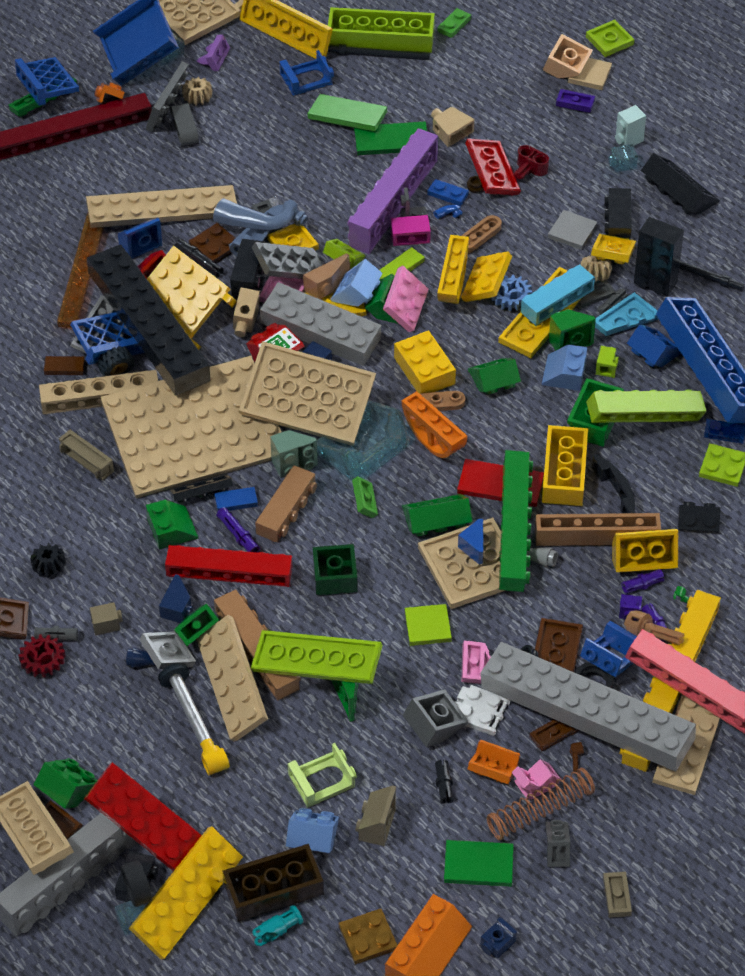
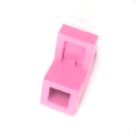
M541 759L528 771L520 767L512 771L516 778L515 783L525 797L528 794L534 795L535 790L541 791L543 786L549 787L550 783L556 784V780L561 779L553 767ZM546 788L543 789V793L548 791ZM536 792L535 797L540 796L541 793Z

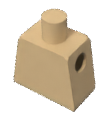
M450 107L443 112L436 108L431 114L433 118V131L447 147L474 132V119L454 107Z
M240 288L233 315V329H235L234 334L236 336L245 337L246 332L252 333L259 312L260 291Z

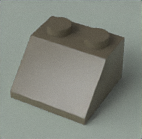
M389 786L370 792L368 801L364 800L362 806V813L364 814L362 819H358L355 830L359 832V841L385 846L396 812V786Z

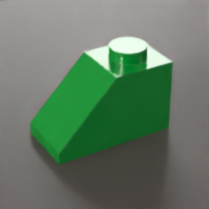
M204 604L186 617L173 630L185 646H188L216 624L219 619L211 608Z

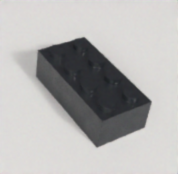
M648 217L639 230L634 274L635 284L639 287L650 289L657 294L669 296L678 282L684 235L683 229Z

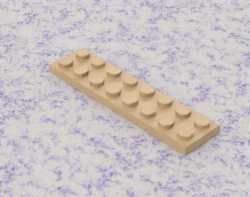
M233 185L86 196L91 228L141 224L155 218H159L160 222L213 218L214 210L221 199L225 198L236 204L237 201Z

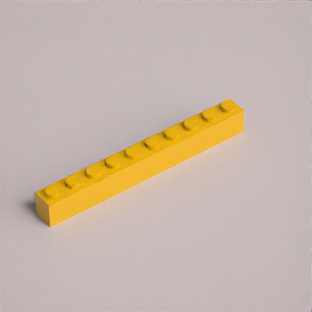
M700 590L696 591L694 597L690 596L686 606L688 610L682 613L679 621L681 626L680 628H675V631L684 633V641L680 645L669 643V645L696 662L718 613L721 598ZM653 676L650 684L652 689L650 693L646 692L643 702L672 714L681 693ZM620 749L619 754L622 755L621 763L644 772L647 771L650 760L628 750Z

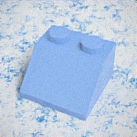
M364 259L344 274L330 300L357 307L364 302L368 303L373 297V290L380 284L379 279L382 272L368 260Z

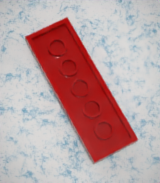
M113 762L108 765L84 798L172 871L177 868L202 836Z

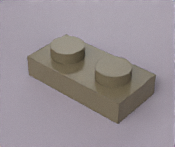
M626 872L603 873L608 917L631 916L632 909Z

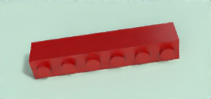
M169 545L165 562L167 577H174L177 574L180 578L290 587L293 568L292 555L185 547L182 545Z

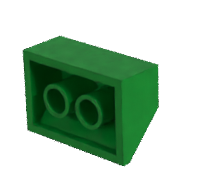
M586 378L567 423L570 427L588 428L587 442L604 447L615 422L592 423L586 402L595 391L613 392L615 390L624 391V389Z
M462 494L402 505L409 531L413 534L415 533L416 536L428 534L427 531L434 529L435 532L448 530L447 527L450 526L462 528L466 527L467 523L473 522L469 498Z

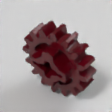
M39 634V639H35L32 636L30 643L24 641L25 647H20V654L18 656L21 668L26 669L27 674L33 672L34 677L41 674L45 678L46 673L52 676L53 670L60 671V665L65 663L64 658L66 655L63 644L58 643V638L51 640L50 635L43 638L42 634Z

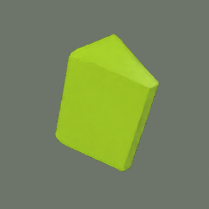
M339 239L326 241L323 250L324 254L333 259L346 253L349 254L350 269L365 258V254Z

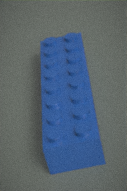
M666 297L656 313L660 323L664 326L670 338L674 341L678 350L682 353L727 423H745L744 368L696 298Z

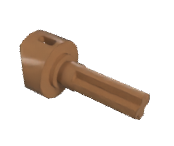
M635 610L630 611L625 619L624 625L626 630L636 636L643 629L655 635L656 638L680 645L684 641V633L653 624L652 616L648 613Z

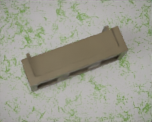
M68 430L59 438L61 443L59 445L60 452H64L92 472L95 478H100L103 481L114 472L113 460L72 430Z

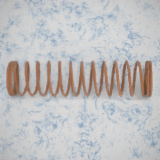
M579 768L577 772L573 771L570 776L565 775L563 780L557 779L556 784L550 783L549 787L543 786L541 791L535 790L534 795L528 794L526 798L521 797L519 803L513 801L512 806L506 805L504 810L498 809L497 814L491 812L487 815V824L491 832L500 841L504 839V835L506 837L509 836L505 823L498 816V812L502 811L510 830L516 833L515 824L506 812L507 807L511 808L520 829L524 828L519 814L513 808L514 803L519 805L520 813L526 824L531 825L530 817L521 805L522 799L526 801L527 808L532 815L529 805L531 806L536 815V819L533 815L532 818L538 822L537 812L528 801L529 796L534 797L536 808L540 815L545 818V810L540 801L535 797L536 792L541 793L542 801L546 808L544 798L547 800L551 811L548 808L547 811L553 814L552 805L543 793L544 788L548 789L551 801L555 808L560 811L559 800L550 789L551 785L556 786L558 797L562 804L567 807V798L562 789L557 785L558 781L563 782L564 790L569 800L575 803L574 793L565 782L566 777L570 778L572 788L577 797L582 799V791L577 782L572 778L574 773L577 774L579 784L584 793L589 796L595 792L594 782L590 774L584 768ZM581 771H582V772L585 774V776L587 777V779H588V781H589V783H590V786H591V791H590V789H589V787H588L586 781H585L584 778L581 776ZM573 782L577 786L581 797L577 794ZM566 786H567L568 789L570 790V792H571V794H572V797H573V800H572V799L570 798V796L568 795ZM558 789L562 793L566 801V804L562 801ZM551 793L556 799L559 808L555 805ZM537 802H538L539 805L541 806V808H542V810H543V813H544V816H543V814L540 812L539 807H538V805H537ZM522 809H523V811L525 812V814H526V816H527V818H528V820H529V823H528V821L525 819L524 814H523V812H522ZM515 814L519 818L522 827L517 822ZM507 817H508L509 820L511 821L514 830L511 828ZM491 818L496 823L498 830L500 832V836L496 833L492 825ZM500 821H501V823L503 824V826H504V828H505V830H506V833L503 831V828H502V826H501V824H500Z

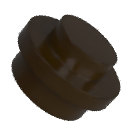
M479 176L469 178L467 181V189L469 191L477 193L484 190Z

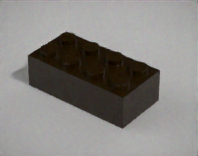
M309 844L222 870L224 887L237 922L324 895L323 879Z

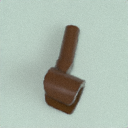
M581 742L572 743L570 748L574 772L578 770V755L584 754Z

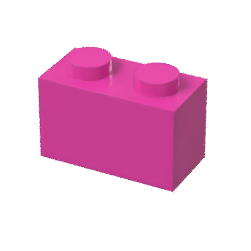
M428 215L391 218L393 246L430 243L431 231Z

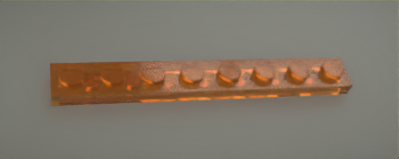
M88 212L58 316V327L72 328L70 326L71 322L80 318L91 278L88 274L87 257L97 254L104 227H90Z

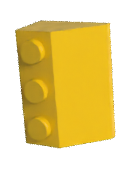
M678 529L615 533L612 542V561L615 571L628 572L678 568Z

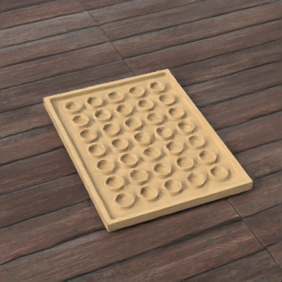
M252 356L211 366L210 382L176 396L164 380L101 397L103 409L136 498L271 461L270 436L281 433L279 425L239 414V408L254 367Z

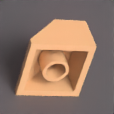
M561 34L545 63L543 71L556 78L579 76L593 50Z

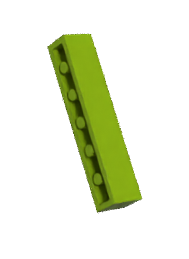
M598 390L593 392L586 402L592 423L699 421L706 413L701 391L615 390L613 392Z

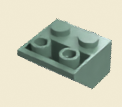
M291 430L270 436L271 461L280 478L287 476L293 465L305 470H310L318 465L316 438Z

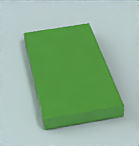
M320 94L307 115L308 119L376 131L387 113V106Z

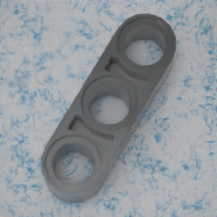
M189 103L171 106V115L174 118L173 122L177 130L179 142H181L180 146L198 144V133Z

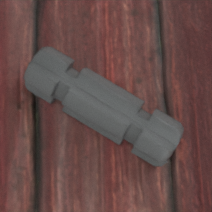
M617 290L615 295L613 294L598 307L597 311L599 314H603L628 296L626 290Z

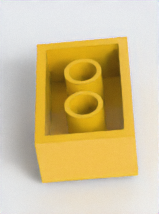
M429 330L394 343V359L418 393H433L455 384L456 369Z

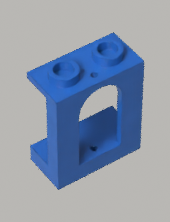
M316 50L315 60L290 67L287 60L279 61L280 75L293 96L332 85L334 71L332 67L328 66L326 57L322 56L319 50ZM313 70L320 71L324 75L321 80L299 86V80L296 75Z
M610 621L606 624L602 636L594 642L588 638L585 640L580 657L617 677L631 666L633 662L625 658V656L621 658L606 648L610 646L626 655L637 636Z

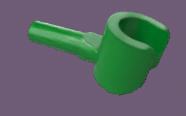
M677 586L673 598L676 599V596L681 597L680 601L688 603L689 597L685 596L687 590L682 586Z

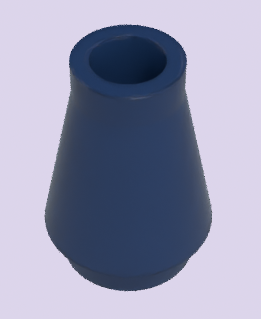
M136 647L127 649L126 666L135 668L155 665L146 650Z

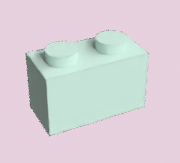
M636 105L618 113L615 139L625 149L644 141L646 115Z

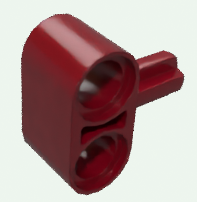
M529 145L520 146L517 155V165L519 168L514 172V176L517 180L523 179L528 173L536 176H545L548 173L549 167L548 155Z

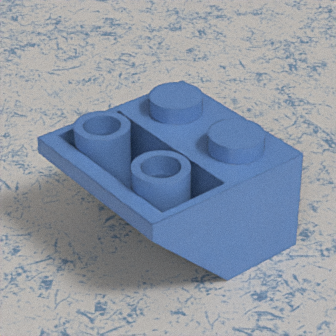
M307 808L295 810L288 822L286 847L296 848L309 844L312 851L330 853L334 845L339 816H334V813L322 811L321 814L312 813V810Z

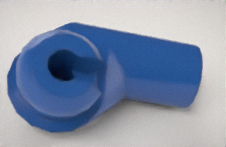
M446 205L433 212L437 219L452 213L454 218L462 215L459 205Z

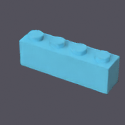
M579 264L569 269L560 277L554 278L553 281L545 286H541L532 294L526 295L521 302V313L537 326L550 318V315L563 310L594 291L595 277Z

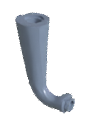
M223 198L218 202L214 210L213 220L219 224L245 228L279 229L290 222L293 214L298 211V204L293 200L285 201L283 211L277 216H270Z
M283 205L274 206L264 214L277 216L283 211ZM299 210L292 217L297 226H304L308 219L306 213ZM246 228L229 245V249L237 257L242 239L264 241L271 230Z

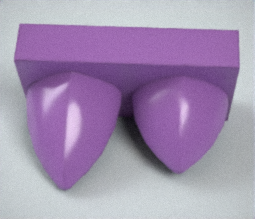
M223 34L217 35L214 42L206 47L208 54L197 60L200 64L209 65L213 71H219L230 49Z

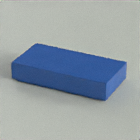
M255 487L214 493L217 511L224 507L229 511L258 507Z

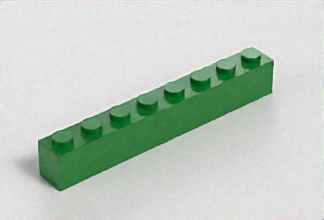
M505 450L499 590L524 592L525 584H529L530 571H526V567L530 566V555H527V551H530L531 539H527V535L531 533V523H528V519H531L532 507H528V503L531 504L532 491H528V488H532V476H529V472L532 473L533 461L529 460L530 452Z

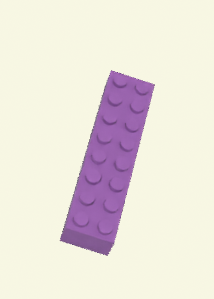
M418 128L410 136L408 143L401 148L399 155L392 160L391 166L385 169L382 178L377 180L373 190L368 192L365 201L359 204L356 213L350 216L348 220L349 246L367 254L371 253L390 227L391 218H396L400 213V208L404 207L401 206L400 195H404V188H408L410 199L437 162L438 135Z

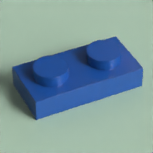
M437 179L434 180L427 190V195L459 206L463 204L469 194V190Z

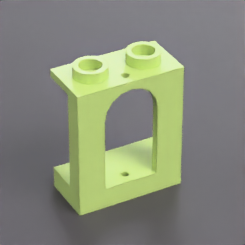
M335 743L332 744L331 753L301 766L298 765L296 760L288 763V775L307 808L355 787L356 772L352 766H348L344 751L342 749L339 750ZM328 767H337L342 771L343 778L340 782L314 793L306 779L307 776Z

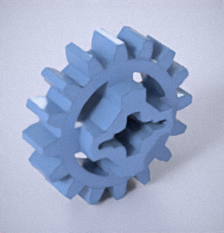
M505 275L497 296L492 297L491 300L495 301L496 306L501 305L502 310L508 307L509 311L512 308L518 311L522 299L526 295L532 294V286L528 285V280L522 281L521 276L516 279L514 275L511 278Z

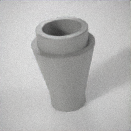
M530 548V551H527V555H530V560L549 568L550 566L554 567L557 563L558 552L553 550V548Z

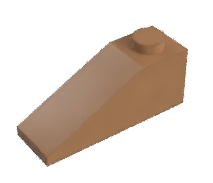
M346 253L304 274V291L318 299L333 293L344 274L351 270L349 254Z

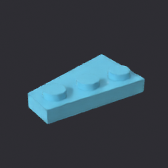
M634 292L598 316L595 328L605 336L639 326V324L642 325L658 320L656 316L658 310Z

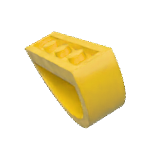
M450 235L437 292L439 302L458 304L460 301L467 266L469 237Z

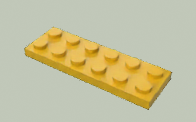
M243 0L239 20L315 59L316 50H319L322 56H327L333 28L278 0Z
M558 267L543 286L553 281L554 278L560 277L567 270ZM579 300L572 303L571 305H569L561 311L567 309L572 310L577 305ZM520 312L499 336L498 343L532 358L549 338L550 318L535 326Z
M212 826L208 827L158 890L152 901L147 904L132 923L129 930L157 957L165 959L223 884L222 870L237 866L243 856Z

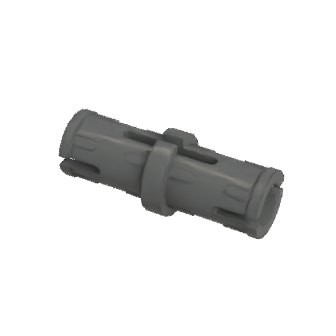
M54 626V628L35 627L34 629L35 639H39V634H42L43 638L50 635L51 640L54 638H58L61 641L78 640V628H59V626Z

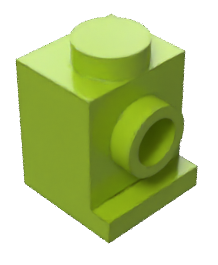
M600 347L595 375L615 378L619 357L616 356V348Z

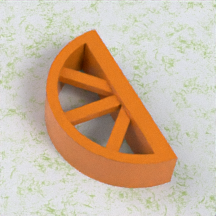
M416 391L401 400L403 412L411 430L433 455L447 458L466 445L467 435L420 393Z

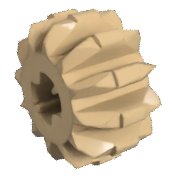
M191 77V80H186L183 85V98L189 104L194 102L195 106L198 103L203 105L204 101L209 102V99L212 98V85L206 78L200 79L198 77L194 79Z
M595 256L582 258L581 266L595 277L596 282L609 279L612 272V265L609 259L598 260Z

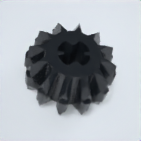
M48 542L47 546L40 544L39 549L33 550L30 561L34 572H37L39 577L45 573V576L48 578L51 573L56 576L57 571L63 572L66 558L63 549H59L57 544L51 546Z

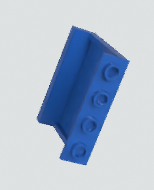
M137 0L93 30V33L100 37L114 71L111 73L112 79L120 85L126 84L179 48L158 0Z

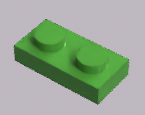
M456 8L437 27V31L452 38L471 20V14Z
M357 476L352 480L357 510L362 515L374 518L378 515L372 483Z

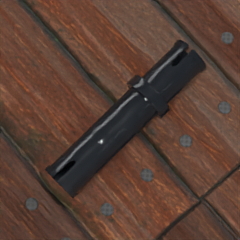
M182 238L178 240L181 244L176 242L175 247L216 278L220 276L217 272L223 273L224 268L202 254L196 246H191Z

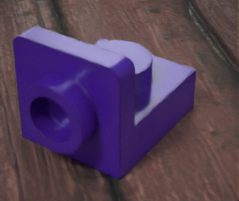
M621 594L619 618L625 620L630 611H641L642 596Z

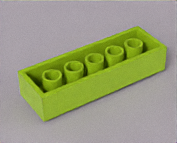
M330 7L328 26L333 28L329 45L339 46V44H344L347 47L432 53L435 13Z

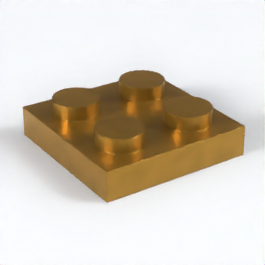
M381 908L339 922L340 931L355 965L393 952L398 946Z

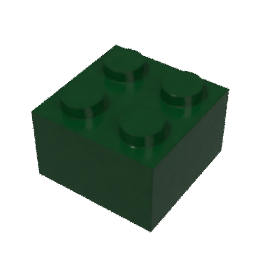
M354 544L312 547L316 595L358 592Z

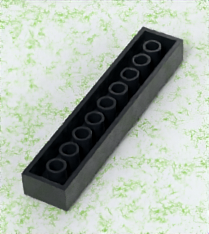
M120 244L87 257L88 274L174 395H179L210 382V365L123 246Z

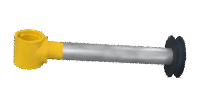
M174 663L165 667L159 673L158 680L162 687H173L203 750L201 759L208 776L230 768L224 749L214 745L184 683L190 674L187 665L184 663Z

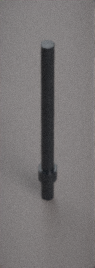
M339 44V46L329 45L328 52L338 53V55L357 54L418 60L430 59V53L347 47L344 44Z
M680 261L679 269L718 282L720 286L726 288L729 286L740 291L744 289L745 284L732 280L729 276H721Z

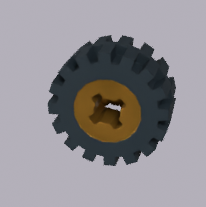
M124 346L113 347L112 350H107L106 353L101 355L102 357L98 358L97 367L103 377L126 374L132 370L131 367H134L135 363L130 352Z

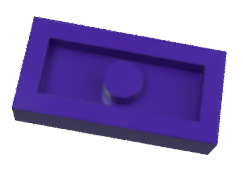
M560 89L556 106L591 113L595 96Z

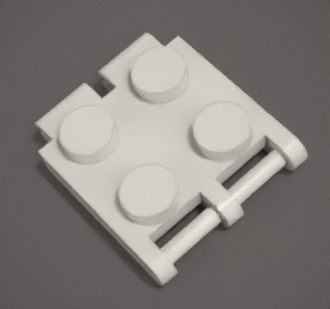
M471 685L470 688L464 686L461 688L455 704L469 721L465 726L495 736L499 720L502 721L504 717L503 712L506 706H509L511 700ZM500 703H502V706H501L499 712H497ZM493 718H495V721H494L492 727H490V724H491Z

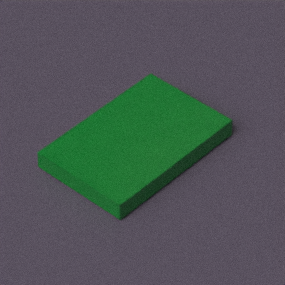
M446 840L444 883L512 887V843Z

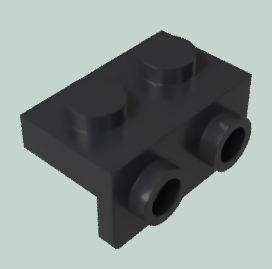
M683 502V505L678 507V530L719 533L721 507H716V504L713 503L695 506L694 502Z

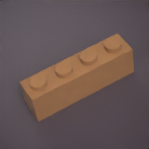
M293 465L255 522L257 535L277 543L281 537L287 535L290 523L296 521L298 511L306 506L310 493L313 494L317 488L315 473Z

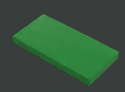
M426 121L379 124L376 131L354 128L357 156L400 153L401 148L408 143L410 136L418 128L427 131Z

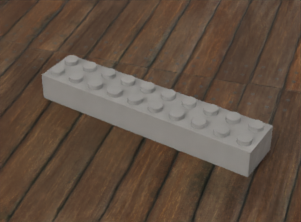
M500 642L480 673L481 687L617 747L628 750L675 772L695 740V723L503 642Z

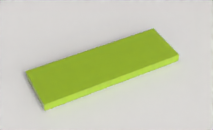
M262 630L251 669L253 672L372 684L383 645L378 641Z

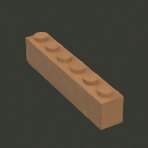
M660 513L536 514L535 520L536 546L612 545L615 533L661 530Z
M235 589L214 599L215 612L220 619L227 615L233 617L246 656L252 664L262 630H268L264 624H260L256 612L250 610L246 598L243 595L240 596ZM258 672L277 701L300 690L299 681H301V677Z

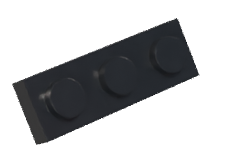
M226 473L171 488L169 491L172 499L175 502L181 503L188 501L190 497L207 496L212 491H226L228 487L233 486L231 477Z

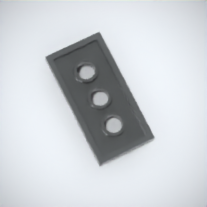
M181 62L153 106L145 130L152 132L155 127L159 128L163 120L161 117L167 115L170 109L169 105H173L177 98L176 93L182 91L184 85L182 81L186 80L189 73L186 71L187 63Z
M255 242L252 246L266 276L303 279L304 274L322 266L314 248Z

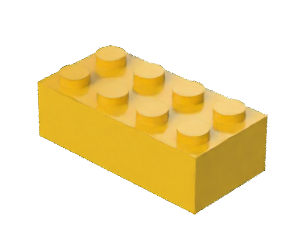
M548 425L542 503L583 505L588 428Z

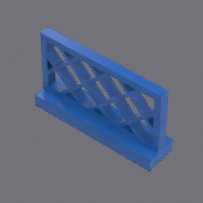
M56 57L25 63L22 58L15 59L16 76L38 105L46 104L45 98L79 92V86Z
M116 312L71 322L70 326L87 354L86 361L88 365L96 364L98 358L102 357L101 355L106 353L107 350H112L113 347L124 346L128 349L131 356L144 353L129 330L124 327V323L120 326L111 322L112 319L122 321ZM100 322L107 326L105 329L95 326V323ZM79 326H84L90 330L86 333L80 330ZM108 327L118 330V335L107 331ZM91 331L102 334L101 339L91 335ZM123 332L132 336V338L125 339L120 337V334ZM107 336L114 339L115 342L109 343L104 341L103 338ZM87 340L98 343V345L90 347Z

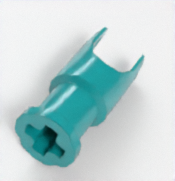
M292 905L290 910L280 916L275 915L254 928L252 933L256 937L254 940L255 944L262 946L285 934L287 929L297 923L302 924L303 918L297 907Z

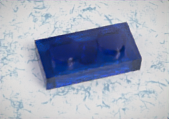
M712 419L706 420L704 438L743 444L745 436L744 424L727 423Z

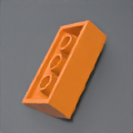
M433 894L385 963V976H440L472 929V925L453 904Z

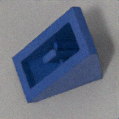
M478 519L458 535V548L478 564H483V519Z

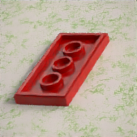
M467 139L465 144L485 193L519 195L521 192L501 142Z
M465 459L457 494L502 501L503 465ZM532 470V473L529 472V476H532V488H528V491H532L531 504L528 503V506L537 507L544 472Z

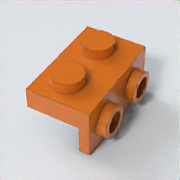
M110 82V85L101 83V86H97L94 96L97 97L96 100L102 103L105 93L123 99L125 92L121 90L122 87L112 82Z
M480 740L476 753L469 761L467 770L473 771L477 775H484L495 779L497 782L509 784L514 776L512 771L518 767L520 753Z

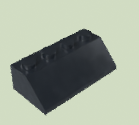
M653 153L641 169V172L646 175L644 177L652 184L655 182L658 185V190L664 194L668 193L671 195L669 198L676 204H682V209L690 215L691 213L699 215L720 201L674 162Z

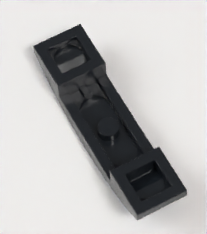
M594 455L592 469L601 482L609 479L621 498V513H635L634 495L624 475L612 463L599 455Z

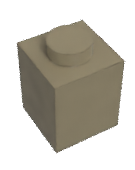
M114 602L90 607L95 636L120 630L119 623L123 622L121 610H116Z

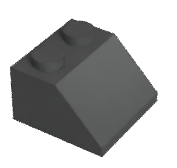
M445 689L412 698L403 714L425 747L444 742L469 722Z

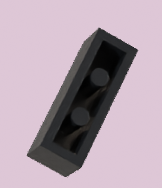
M609 188L608 195L604 197V206L608 207L604 211V220H608L604 225V233H608L609 236L630 240L632 230L631 189Z

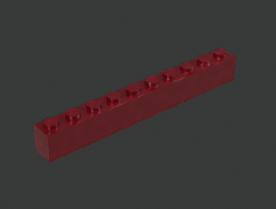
M141 93L1 131L0 160L149 120L152 106L146 94Z

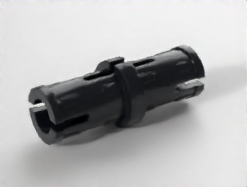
M444 759V765H442L441 760L435 762L437 773L435 782L436 786L439 787L441 804H445L446 797L447 803L454 801L451 787L453 785V778L450 776L449 762Z

